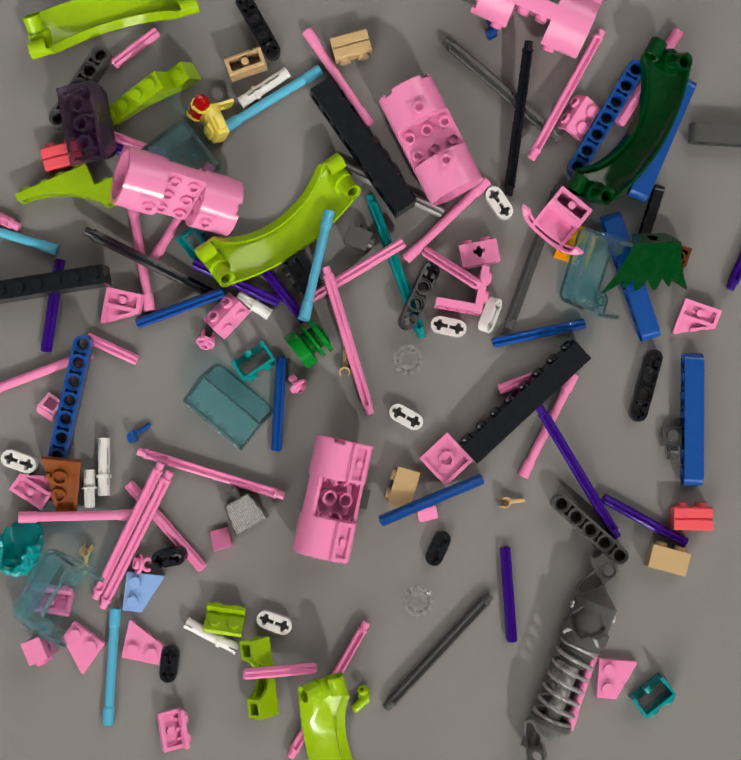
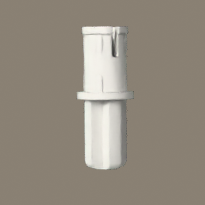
M240 291L236 296L242 304L250 308L251 312L254 311L266 320L273 311V309L261 303L258 298L256 300L243 291Z
M94 469L83 470L82 489H84L85 508L95 507V489L97 487L95 486Z

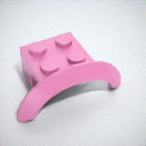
M564 186L556 192L536 219L532 216L531 209L525 204L522 205L525 221L542 239L566 254L581 255L584 253L577 246L573 247L565 243L593 210Z

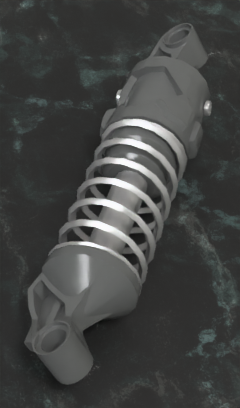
M603 562L596 569L589 566L585 577L576 586L575 599L570 602V612L568 617L564 618L560 628L562 643L556 646L560 654L552 658L553 664L559 669L551 668L547 670L548 675L553 680L542 682L543 687L548 691L538 694V698L543 704L534 705L529 717L524 721V736L520 745L526 747L527 760H535L533 752H539L542 760H546L548 755L545 742L570 734L571 723L561 716L575 719V715L565 711L564 708L566 703L579 707L580 704L568 697L571 691L581 695L585 694L583 690L573 686L576 678L586 683L589 682L588 678L578 675L579 669L594 670L590 666L591 660L599 658L598 655L607 645L610 627L616 621L615 614L617 610L605 587V584L618 574L619 569L614 562ZM606 565H611L614 569V573L611 576L604 573ZM555 660H561L562 662H564V666L560 665ZM551 672L561 673L559 679ZM546 684L556 685L554 691L550 689ZM541 696H550V702L548 703Z

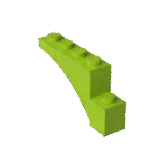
M180 61L167 72L153 71L104 109L101 115L108 128L115 129L147 107L180 91L189 89L200 81L201 77L193 62Z
M82 163L73 166L70 171L56 173L55 177L49 180L42 179L33 187H24L19 190V193L15 194L17 201L23 205L48 197L68 196L102 203L107 209L116 206L110 200L113 177H104L99 180V183H96L90 167Z

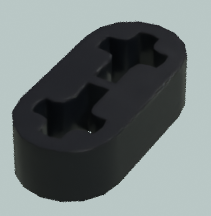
M440 530L436 532L426 551V561L432 566H437L442 562L450 545L451 537L446 531ZM445 534V539H447V542H443L441 546L438 547L439 540L437 539V537ZM438 549L437 556L439 559H435L432 562L429 554H434L435 550Z
M183 546L159 549L152 555L151 562L157 568L177 566L187 559L188 552ZM175 553L180 554L181 558L179 556L173 557ZM159 556H160V558L166 557V559H165L164 561H162L161 559L159 560L158 557H159Z
M173 644L166 646L161 654L159 676L166 683L174 681L178 675L180 650ZM170 649L176 654L172 657L171 662H169V655L166 654ZM168 665L171 666L170 672L174 673L170 678H167V674H164L168 669Z

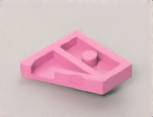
M107 287L100 323H109L141 314L145 295Z
M684 298L671 332L679 334L682 332L715 329L722 310Z
M20 473L9 488L11 492L43 511L52 498L46 476Z
M76 620L62 637L82 674L87 671L106 644L104 640Z
M129 620L121 657L160 665L164 644L158 639L153 638L147 630H143L134 620Z
M599 657L595 696L597 698L617 699L637 662L635 660Z

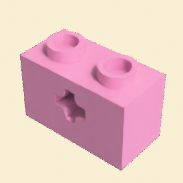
M491 236L482 237L478 242H472V240L462 241L461 245L457 247L460 265L464 270L481 267L482 265L497 264L501 261L496 238L491 239ZM476 248H478L479 251H483L480 257H478V254H474Z
M49 630L31 637L20 644L29 666L36 664L38 667L53 659V654L58 651Z

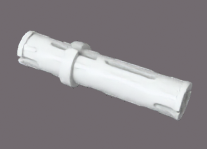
M283 67L258 85L251 86V89L237 97V100L245 108L256 99L260 100L262 95L288 78H291L287 69Z
M98 438V475H96V478H98V496H110V478H112V474H110V438Z
M191 617L187 619L186 625L183 627L216 644L215 647H221L234 655L240 646L238 642L225 635L203 632L204 625Z

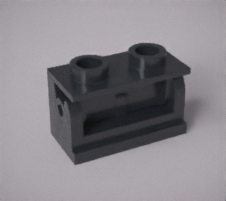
M300 250L285 261L286 263L282 262L284 268L281 270L287 278L291 277L295 283L292 286L298 295L301 292L305 295L311 264ZM320 277L318 278L317 287L323 284Z

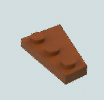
M42 456L41 461L45 468L56 512L77 511L82 460Z

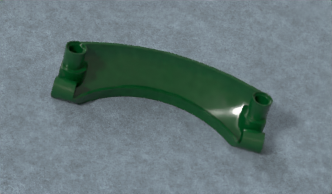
M658 37L651 38L640 57V98L634 119L627 133L619 144L605 157L593 164L576 168L565 186L567 190L593 203L609 205L642 175L660 151L675 122L693 62L691 54L680 53L675 49L666 48L667 43Z

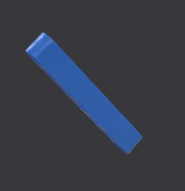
M640 60L631 61L622 73L566 168L568 176L571 177L574 172L572 169L573 164H577L580 167L590 164L641 78ZM630 68H636L638 74H633ZM621 84H626L629 90H623ZM611 100H617L619 107L613 106ZM601 116H607L610 122L604 123ZM597 132L600 135V139H594L591 133ZM582 148L589 149L590 155H584Z
M688 79L684 98L666 141L647 169L630 186L627 193L628 196L644 203L648 199L695 91L696 82Z
M620 211L600 217V223L616 272H618L633 247ZM632 280L622 290L638 338L643 342L659 337L661 335L660 328L646 286L644 284L639 290L634 291V280Z
M90 335L77 336L73 341L48 452L49 457H55V451H59L62 453L63 458H69L94 348V340ZM82 338L86 339L88 342V346L86 349L80 346V340ZM77 357L83 359L84 364L82 367L76 365L75 360ZM73 376L79 378L78 386L72 384L71 378ZM68 395L74 396V405L68 403ZM64 413L70 415V423H66L63 420ZM60 432L66 434V442L59 439Z
M682 353L680 426H682V445L680 446L681 485L702 486L704 482V355L702 353Z

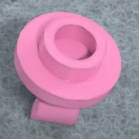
M205 329L201 331V336H198L196 339V343L201 349L209 350L214 348L215 332H212V335L207 337L205 336Z
M294 373L288 377L292 383L291 393L300 394L306 389V379L299 380Z
M137 554L133 558L132 568L135 569L136 573H141L142 570L150 572L151 569L144 567V564L147 561H151V558Z

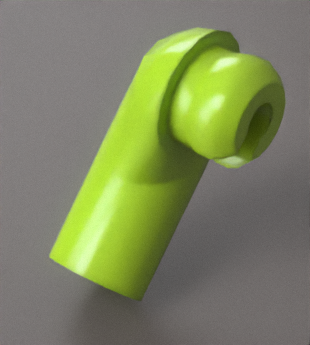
M359 685L357 688L358 700L351 705L355 713H358L370 702V689L367 685Z

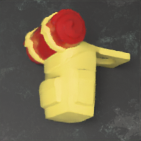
M198 94L190 103L186 116L193 123L201 122L204 126V135L213 144L223 142L230 131L221 111L231 108L234 99L210 104L207 96Z

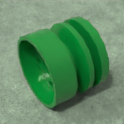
M311 319L307 322L310 326L308 330L302 323L299 325L303 332L301 335L292 330L283 337L307 369L318 362L314 353L318 352L323 357L326 356L321 349L323 346L329 352L334 350L329 337Z

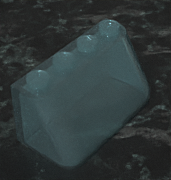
M214 364L200 375L183 399V402L191 410L195 411L204 421L213 426L240 450L251 441L274 412L268 402L221 364Z

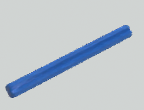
M481 474L474 475L381 514L378 517L379 522L382 526H386L483 485L484 479Z

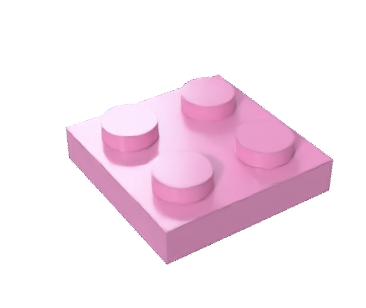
M448 432L419 458L445 486L473 461Z

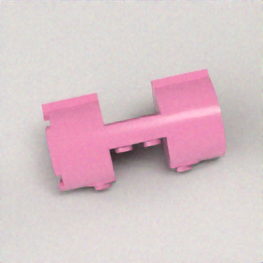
M475 0L477 6L473 5L470 13L491 22L490 26L501 30V28L506 29L515 9H517L518 14L524 17H528V15L534 16V21L545 25L546 22L549 23L541 41L543 50L552 54L554 51L576 59L603 0H560L558 4L549 0Z
M426 74L425 78H421L420 75L413 77L391 89L392 92L388 97L386 95L381 97L379 104L431 206L447 203L463 195L483 180L430 74Z
M125 144L118 157L111 185L110 200L112 204L148 215H153L156 212L185 220L186 225L220 236H228L239 217L237 213L239 204L243 203L244 187L241 181L202 168L197 170L171 162L168 158Z
M316 434L308 471L310 477L304 505L299 513L292 545L294 552L331 562L346 564L349 562L357 527V515L363 487L366 484L373 446Z

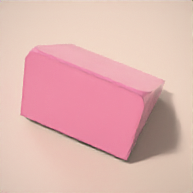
M48 392L37 405L36 411L48 420L53 421L57 416L60 399Z
M436 505L417 512L420 522L438 518Z
M229 526L210 531L214 551L234 545Z

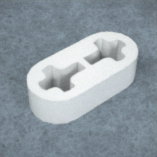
M490 187L485 193L486 202L498 219L508 220L513 214L512 205L499 187ZM491 191L493 193H498V203L494 198H489V196L491 195ZM500 204L504 209H509V211L507 212L508 216H506L505 214H500Z
M492 296L488 298L478 323L480 331L490 333L493 330L502 308L501 299Z
M443 316L434 317L430 323L433 332L451 337H461L467 330L466 324L463 321ZM442 320V324L447 325V328L441 327L440 330H437L434 322ZM460 324L463 331L456 334L455 330L449 329V327Z
M394 404L389 410V415L393 420L411 430H418L423 425V418L418 413L401 404ZM401 407V412L406 415L405 418L401 416L394 417L395 413L392 410ZM408 416L411 418L417 416L420 424L412 427L410 426L411 422L406 418Z
M6 450L1 455L3 465L23 473L35 472L39 465L35 457L17 450ZM13 454L12 457L18 459V461H11L9 463L7 455ZM31 460L30 463L33 467L27 469V466L22 464V461L28 462Z
M262 610L257 616V624L269 631L286 635L292 629L290 618L271 610ZM268 614V618L270 620H273L274 622L272 623L270 621H267L266 624L262 623L263 619L260 618V616ZM283 621H286V625L289 626V628L281 630V626L275 623H282Z

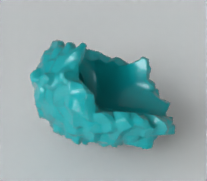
M17 521L11 527H6L0 535V570L6 576H27L38 565L44 544L43 528L39 522L19 523Z

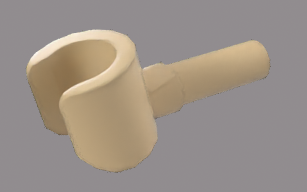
M343 350L342 367L339 370L340 376H342V369L348 370V376L351 372L348 367V358L345 350Z
M505 496L497 497V499L503 500L502 505H497L501 508H509L513 503L525 502L524 497L515 499Z
M85 543L79 550L80 555L84 559L83 571H88L89 555L94 551L93 544L87 549Z

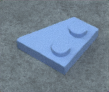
M127 571L122 610L142 612L165 578V575Z

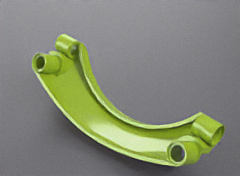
M70 0L42 11L28 14L23 17V21L30 41L27 43L31 58L34 60L61 52L80 42L117 29L147 22L182 18L199 13L200 8L197 0Z
M336 152L316 167L302 195L278 219L249 234L235 237L213 236L193 250L222 287L250 279L282 264V262H285L298 251L304 250L319 236L324 209L335 212L333 225L360 195L361 188L345 169L346 163L344 159Z
M344 673L328 674L320 679L316 678L299 686L300 719L308 759L353 760L345 727V713L350 695Z

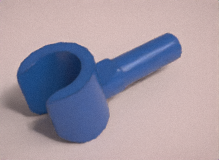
M486 20L489 28L485 30V35L488 40H492L497 37V29L491 27V22Z
M150 423L127 434L128 442L138 441L137 434L150 428Z

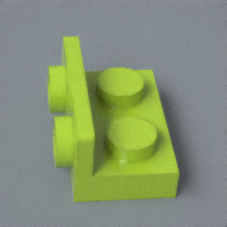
M208 602L203 632L241 638L246 618V608L240 605L230 606L223 605L220 602Z

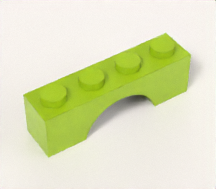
M255 636L239 641L241 659L250 663L253 668L274 666L269 636ZM275 677L256 679L255 689L247 698L249 719L263 720L279 714Z

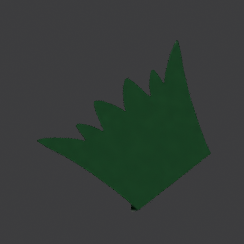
M666 233L632 234L634 245L601 294L614 288L622 281V288H624L632 280H634V291L639 290L647 280L650 287L656 290L662 278L667 286H670L673 279L679 286L687 290L682 268L681 241Z

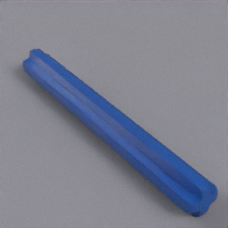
M219 287L143 315L135 320L138 328H143L225 297L224 289Z
M578 319L493 337L492 344L493 347H500L584 329L586 324L584 319Z
M286 357L276 358L271 450L278 452L282 450Z

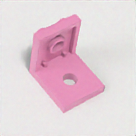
M482 265L478 271L477 278L482 281L479 289H475L473 303L437 297L434 308L479 316L482 313L483 304L488 301L489 291H486V286L491 283L492 272H489L490 266Z

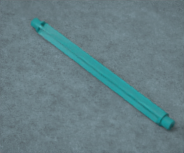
M374 194L366 196L367 205L375 222L382 245L386 247L393 243L384 221L379 202ZM395 253L388 258L405 304L411 290L399 257ZM411 300V307L418 309L415 300ZM421 317L414 327V332L417 333L418 339L427 337Z

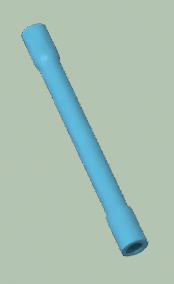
M317 64L304 72L300 77L239 114L225 120L229 131L240 126L244 121L305 84L322 76L323 72Z
M324 209L309 279L298 319L301 321H310L314 295L335 214L334 211Z
M0 227L1 238L27 245L55 256L59 252L60 245L39 240Z
M117 607L109 609L108 656L102 725L104 726L114 725L118 637L121 621V608Z

